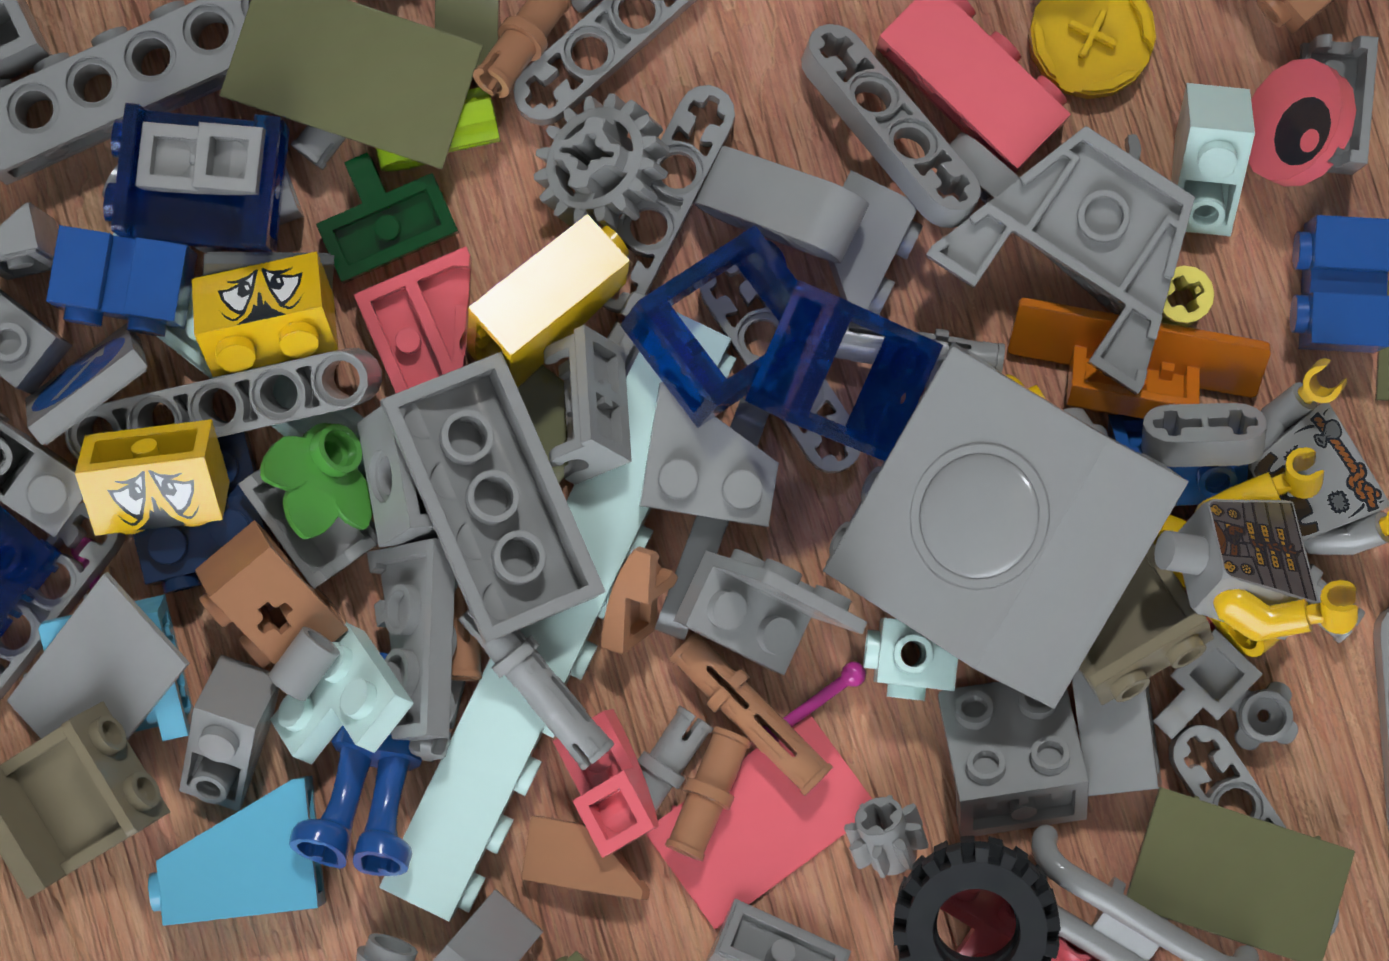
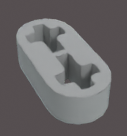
M1240 403L1162 405L1149 410L1144 416L1141 450L1144 454L1168 467L1240 466L1251 464L1259 460L1264 454L1267 419L1257 408Z

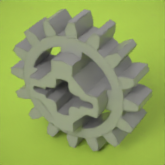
M609 93L602 105L592 96L585 97L584 112L577 114L567 107L563 111L567 122L565 126L560 129L549 125L546 129V132L554 141L551 147L537 149L536 156L547 163L546 168L540 169L534 174V180L546 188L539 197L541 201L553 209L554 215L569 226H573L588 214L597 225L600 223L617 231L621 214L625 213L636 221L640 218L639 209L636 204L642 198L650 202H655L658 198L649 187L652 180L667 178L668 172L656 162L658 159L669 154L670 150L658 138L663 131L662 126L651 118L649 113L635 101L629 100L625 103L617 95Z

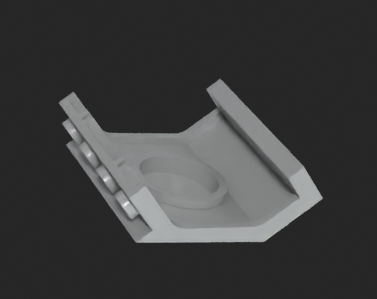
M952 342L946 355L939 356L931 365L925 379L926 389L915 409L908 411L897 424L893 435L894 445L882 466L874 468L866 478L861 491L862 501L850 522L843 523L835 532L829 547L830 556L823 572L973 669L1055 709L1186 488L1188 481L1163 463L1144 453L1140 454L1101 433L1000 373L974 353Z

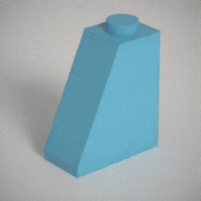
M313 776L298 777L288 781L156 861L157 872L149 874L148 891L152 910L154 912L161 911L162 925L314 909L325 904L322 864L299 855L289 845L291 831L298 822L307 819H317Z

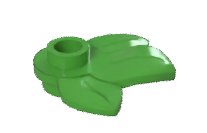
M320 423L307 430L302 437L285 436L271 445L263 457L260 476L266 483L286 491L283 498L285 517L290 527L300 538L312 539L323 534L338 517L348 525L359 530H365L369 526L373 511L368 483L358 470L362 460V449L358 437L351 429L342 424Z

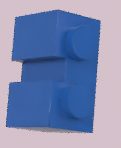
M1316 215L1304 224L1303 232H1296L1293 242V268L1295 270H1302L1301 295L1293 296L1290 307V330L1292 333H1299L1298 349L1376 353L1389 347V296L1387 295L1389 219Z
M59 225L46 302L58 309L64 310L63 320L68 322L101 327L103 316L128 320L126 329L128 331L164 337L167 326L185 329L197 253L188 245L136 237V239L120 237L107 232Z

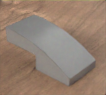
M143 122L135 186L142 190L161 192L259 195L266 130L263 127L199 122V126Z

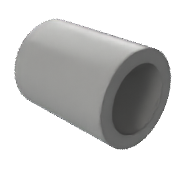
M302 627L268 674L269 678L278 688L291 697L300 701H306L339 656L340 651L322 634L311 628Z

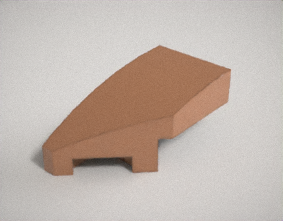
M639 546L633 550L621 568L606 607L601 648L623 655L655 631L658 597L673 587L678 579V576L672 570L662 568L657 563L660 556L656 551Z
M531 816L521 880L638 900H649L650 894L647 884L644 880H638L620 852L621 849L607 857H601L585 824L545 816Z

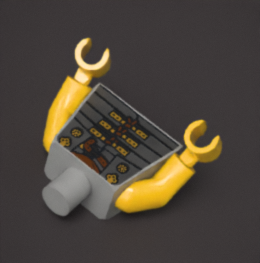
M1304 447L1292 451L1287 457L1284 473L1271 478L1269 472L1230 487L1198 504L1195 513L1178 532L1168 530L1160 534L1154 552L1156 565L1162 570L1183 573L1190 607L1197 614L1225 622L1253 641L1274 638L1285 640L1290 635L1311 632L1313 629L1312 624L1321 623L1327 631L1334 634H1345L1354 628L1358 620V606L1353 605L1356 602L1355 585L1344 580L1332 581L1321 590L1319 603L1294 504L1292 501L1280 499V495L1287 492L1301 499L1312 498L1318 494L1323 485L1324 470L1316 471L1311 475L1297 473L1299 471H1306L1315 464L1316 451L1314 449Z

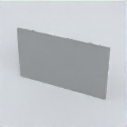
M106 572L92 590L84 595L82 603L30 671L23 675V680L7 701L41 739L61 727L70 718L103 701L111 715L122 725L128 740L190 662L117 581Z

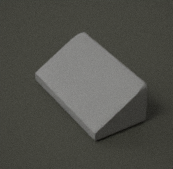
M30 202L23 204L0 225V277L6 280L52 270L58 226L54 218Z
M735 898L706 961H848L851 951Z

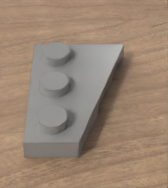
M432 538L367 552L370 573L381 574L384 600H379L375 603L374 608L377 627H386L389 631L391 651L386 656L385 662L414 703L392 730V739L419 741L449 737L450 721L454 713L451 672L452 657L457 645V634L453 626L454 592L457 589L458 582L440 540Z

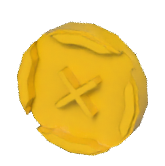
M1041 0L1034 9L1028 38L1031 58L1042 76L1054 83L1064 94L1084 99L1113 96L1133 84L1149 63L1156 40L1153 12L1146 0Z

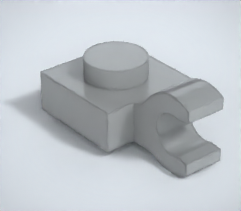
M1216 629L1212 632L1214 639L1205 644L1207 646L1205 652L1192 663L1177 668L1170 675L1184 690L1153 720L1170 739H1173L1202 708L1216 720H1219L1263 675Z

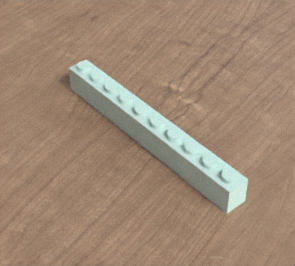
M661 305L626 377L632 462L574 485L567 499V504L606 592L594 599L520 629L526 638L532 635L540 646L536 650L565 685L570 676L582 680L598 647V645L587 640L598 618L604 620L608 600L617 576L634 549L639 546L647 547L654 531L643 526L651 508L639 506L659 383L663 382L673 385L701 406L709 388L721 393L737 358L727 354L731 345L730 337ZM491 658L450 740L447 754L441 759L403 837V840L412 849V858L408 871L402 875L384 876L379 888L448 922L454 917L458 908L468 913L470 912L486 879L475 873L486 849L498 854L512 826L514 819L503 814L514 791L526 796L540 768L542 761L532 757V754L542 733L552 738L555 736L504 675L499 678L491 667L495 663Z

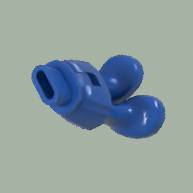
M381 652L380 654L385 660L389 653ZM342 725L331 741L335 750L340 753L329 804L320 819H307L295 825L291 831L290 848L299 855L322 865L339 869L344 868L349 856L353 822L369 768L374 767L377 768L373 798L364 832L359 836L356 844L353 865L364 874L374 876L402 875L408 871L412 858V849L397 834L399 803L407 772L420 767L422 759L411 754L409 740L392 739L391 733L375 753L355 745Z

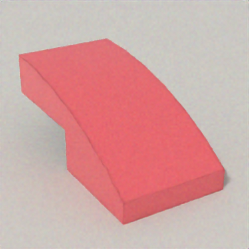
M614 709L604 710L592 717L594 722L614 742V745L585 770L578 766V763L558 738L553 741L581 795L572 800L602 858L609 856L659 827L653 801L643 772Z

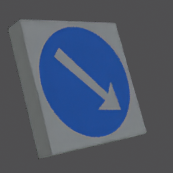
M127 323L25 398L27 428L41 445H48L147 371L146 368L148 366L141 339L135 332L126 330Z

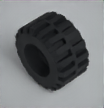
M975 835L960 836L959 843L948 845L946 840L934 846V852L926 858L921 855L912 864V871L909 876H904L899 887L897 902L895 903L893 925L894 946L897 945L899 961H1051L1052 958H1057L1061 927L1053 888H1050L1047 876L1038 864H1032L1028 860V854L1017 846L1012 850L1003 846V840L990 836L988 842L975 841ZM968 889H984L1004 898L1011 905L1016 918L1015 933L1008 944L996 953L983 957L965 956L948 947L938 934L937 916L943 903L956 893Z

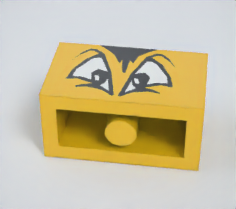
M317 251L192 279L194 335L212 377L338 350L334 295Z
M212 419L84 435L75 471L95 536L113 533L136 534L146 529L179 525L195 527L208 522L223 520L230 481Z

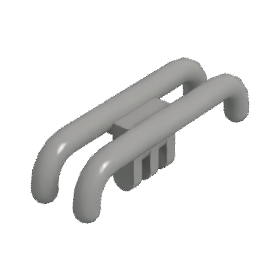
M1040 825L1034 831L1031 846L1032 854L1046 876L1062 888L1098 909L1095 920L1090 925L1057 905L1061 927L1059 936L1100 961H1150L1159 947L1164 948L1184 961H1259L1257 950L1249 945H1242L1237 948L1233 956H1228L1215 950L1170 923L1167 918L1160 917L1125 896L1123 893L1126 883L1113 877L1107 885L1075 866L1060 853L1057 847V830L1052 826Z

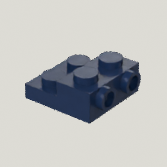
M246 431L217 437L230 481L223 520L212 521L195 527L179 525L146 529L133 534L145 585L155 586L161 584L164 594L201 586V581L195 569L254 520L273 539L271 529L238 485L249 475L257 471Z

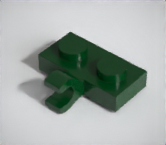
M368 152L344 162L362 204L316 224L328 253L334 255V266L343 284L459 233L433 173L386 193L379 173Z

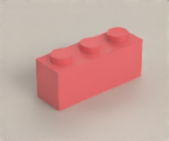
M914 0L879 36L876 49L963 133L978 141L1016 174L1065 124L1071 115L1063 107L1067 102L1066 97L1046 77L1040 75L1035 80L1018 63L1021 55L1006 37L996 31L991 35L987 34L972 19L976 12L967 0Z

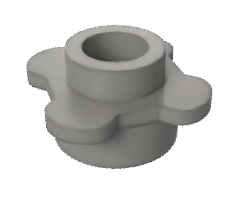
M1271 682L1266 689L1247 690L1230 707L1236 712L1238 729L1234 737L1236 743L1241 748L1254 750L1260 743L1277 741L1280 744H1289L1296 738L1298 726L1293 721V711L1289 703L1292 693L1287 685L1282 682ZM1260 710L1268 712L1269 718L1267 721H1259L1257 715Z

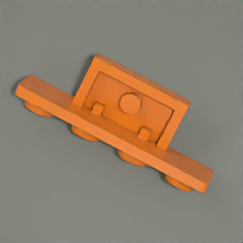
M1021 298L1018 302L1008 341V352L1013 355L1068 364L1067 405L1086 408L1094 412H1109L1144 419L1149 410L1158 406L1200 404V389L1253 398L1258 394L1271 355L1270 343L1266 341L1161 322L1149 360L1144 386L1135 395L1087 363L1118 318V314L1030 298Z

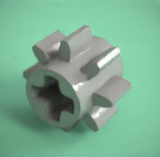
M892 795L874 798L859 805L860 808L856 813L855 823L844 826L851 845L849 849L856 867L862 869L871 864L874 870L879 873L880 878H885L886 875H897L908 869L911 870L912 864L917 858V850L926 849L929 845L916 805L913 803L902 809L900 804L893 799Z

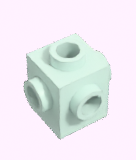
M880 618L879 631L867 630L863 668L874 669L873 682L888 684L887 697L925 701L926 688L955 691L958 658L896 618ZM909 641L915 643L920 650L919 660L912 666L906 665L901 658V649Z

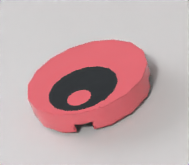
M1312 58L1292 60L1274 70L1257 88L1251 99L1255 136L1248 164L1253 172L1283 187L1304 186L1323 176L1334 165L1328 160L1334 155L1337 148L1344 150L1352 136L1356 104L1354 91L1348 80L1340 76L1337 70Z

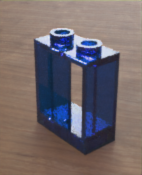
M755 225L638 300L620 324L697 428L811 352L833 328L826 319L825 311L820 301L812 293L803 289L787 268L786 260L781 250L773 242L766 240ZM736 265L790 337L729 379H726L673 309L672 305Z
M798 280L744 401L792 424L886 461L910 420L944 345L845 299ZM850 322H853L885 338L845 425L813 412L811 409ZM906 393V399L901 404V397Z

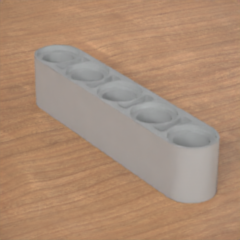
M346 348L106 402L65 431L66 443L70 452L79 459L84 435L93 434V425L98 417L106 419L111 424L113 431L155 426L153 423V411L159 402L165 404L172 411L175 424L212 419L217 437L343 410L360 405L374 397L379 391L382 382V370L377 359L368 351L360 348ZM341 361L351 363L358 371L360 384L353 395H347L340 391L334 381L336 366ZM280 375L289 377L297 388L298 397L291 409L282 407L276 401L273 394L275 380ZM219 389L230 393L236 403L234 418L229 423L221 420L213 409V398Z

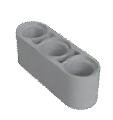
M727 146L721 147L694 202V205L727 224L841 264L869 207V203L865 199L840 185Z

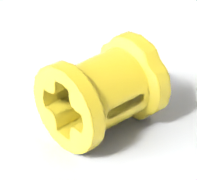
M1183 265L1176 267L1167 297L1176 288L1178 291L1189 289L1194 299L1185 308L1183 305L1171 307L1166 298L1161 322L1189 327L1208 313L1213 305L1215 292L1211 280L1203 271L1192 266Z

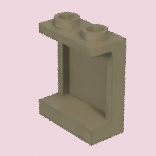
M1152 543L1079 667L1080 672L1102 706L1113 699L1117 702H1124L1135 697L1150 684L1149 678L1170 665L1173 668H1181L1192 663L1205 652L1207 648L1205 644L1214 639L1209 621L1204 615L1197 614L1190 607L1188 595L1173 572L1157 567L1154 556V543Z
M103 701L70 718L61 727L0 765V855L27 899L170 813L169 808L161 797L156 781L145 771L128 743L122 725L111 715Z

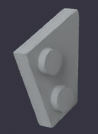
M660 382L639 506L768 527L779 463L669 383Z

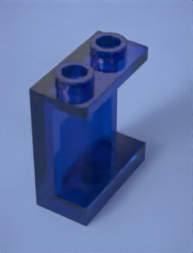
M125 103L123 119H115L112 127L111 153L113 157L119 159L116 183L109 182L105 189L103 202L105 221H111V231L120 237L133 239L139 237L193 247L242 252H276L290 128L281 117L254 114V121L151 111L144 109L140 104ZM143 122L199 126V122L263 127L266 130L259 195L161 192L142 190L135 186Z

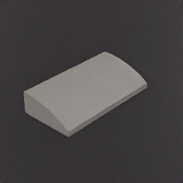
M502 351L381 399V406L484 644L587 602L606 592Z

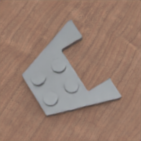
M1085 126L993 200L978 209L961 225L932 245L926 257L969 286L975 288L1010 234L1017 235L1123 305L1122 312L1087 363L1137 395L1144 386L1149 360L1158 335L1164 305L1171 280L1174 276L1195 197Z

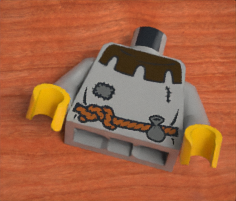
M1322 358L1316 361L1305 374L1303 383L1297 382L1262 408L1261 412L1267 419L1264 454L1259 460L1248 464L1247 480L1269 472L1271 478L1285 472L1286 460L1292 451L1304 447L1314 449L1316 451L1315 464L1306 471H1299L1297 473L1311 475L1316 471L1324 470L1323 485L1318 494L1312 498L1301 499L1287 492L1280 495V499L1293 502L1304 546L1308 554L1354 555L1389 543V511L1387 514L1380 512L1389 507V500L1329 404L1345 388L1347 378L1343 379L1334 388L1323 387L1318 382L1316 374L1322 371L1331 360Z

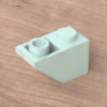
M1186 83L1175 134L1171 182L1195 197L1186 232L1231 236L1255 136L1250 89Z

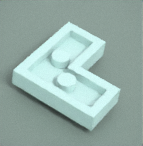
M347 622L345 625L348 631L335 642H332L340 651L339 656L306 701H300L287 695L282 700L279 709L270 719L291 755L311 765L342 725L355 745L375 753L414 704L366 632Z

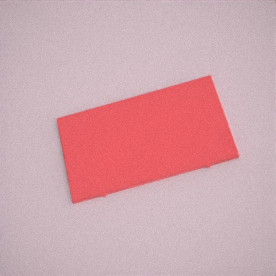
M811 714L792 728L833 768L808 794L804 796L800 792L801 790L764 753L756 748L746 755L742 761L729 793L735 798L729 810H722L704 852L703 861L687 857L665 846L684 802L678 806L673 805L671 811L658 820L659 827L646 834L714 929L723 924L735 898L747 904L755 901L846 834L844 826L855 823V816L860 808L859 805L872 799ZM779 740L778 743L792 757H795V755Z

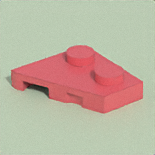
M466 246L353 294L395 393L465 366L472 262L471 255Z

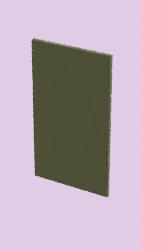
M251 0L219 96L443 170L473 79V72L477 67L484 45L349 0Z

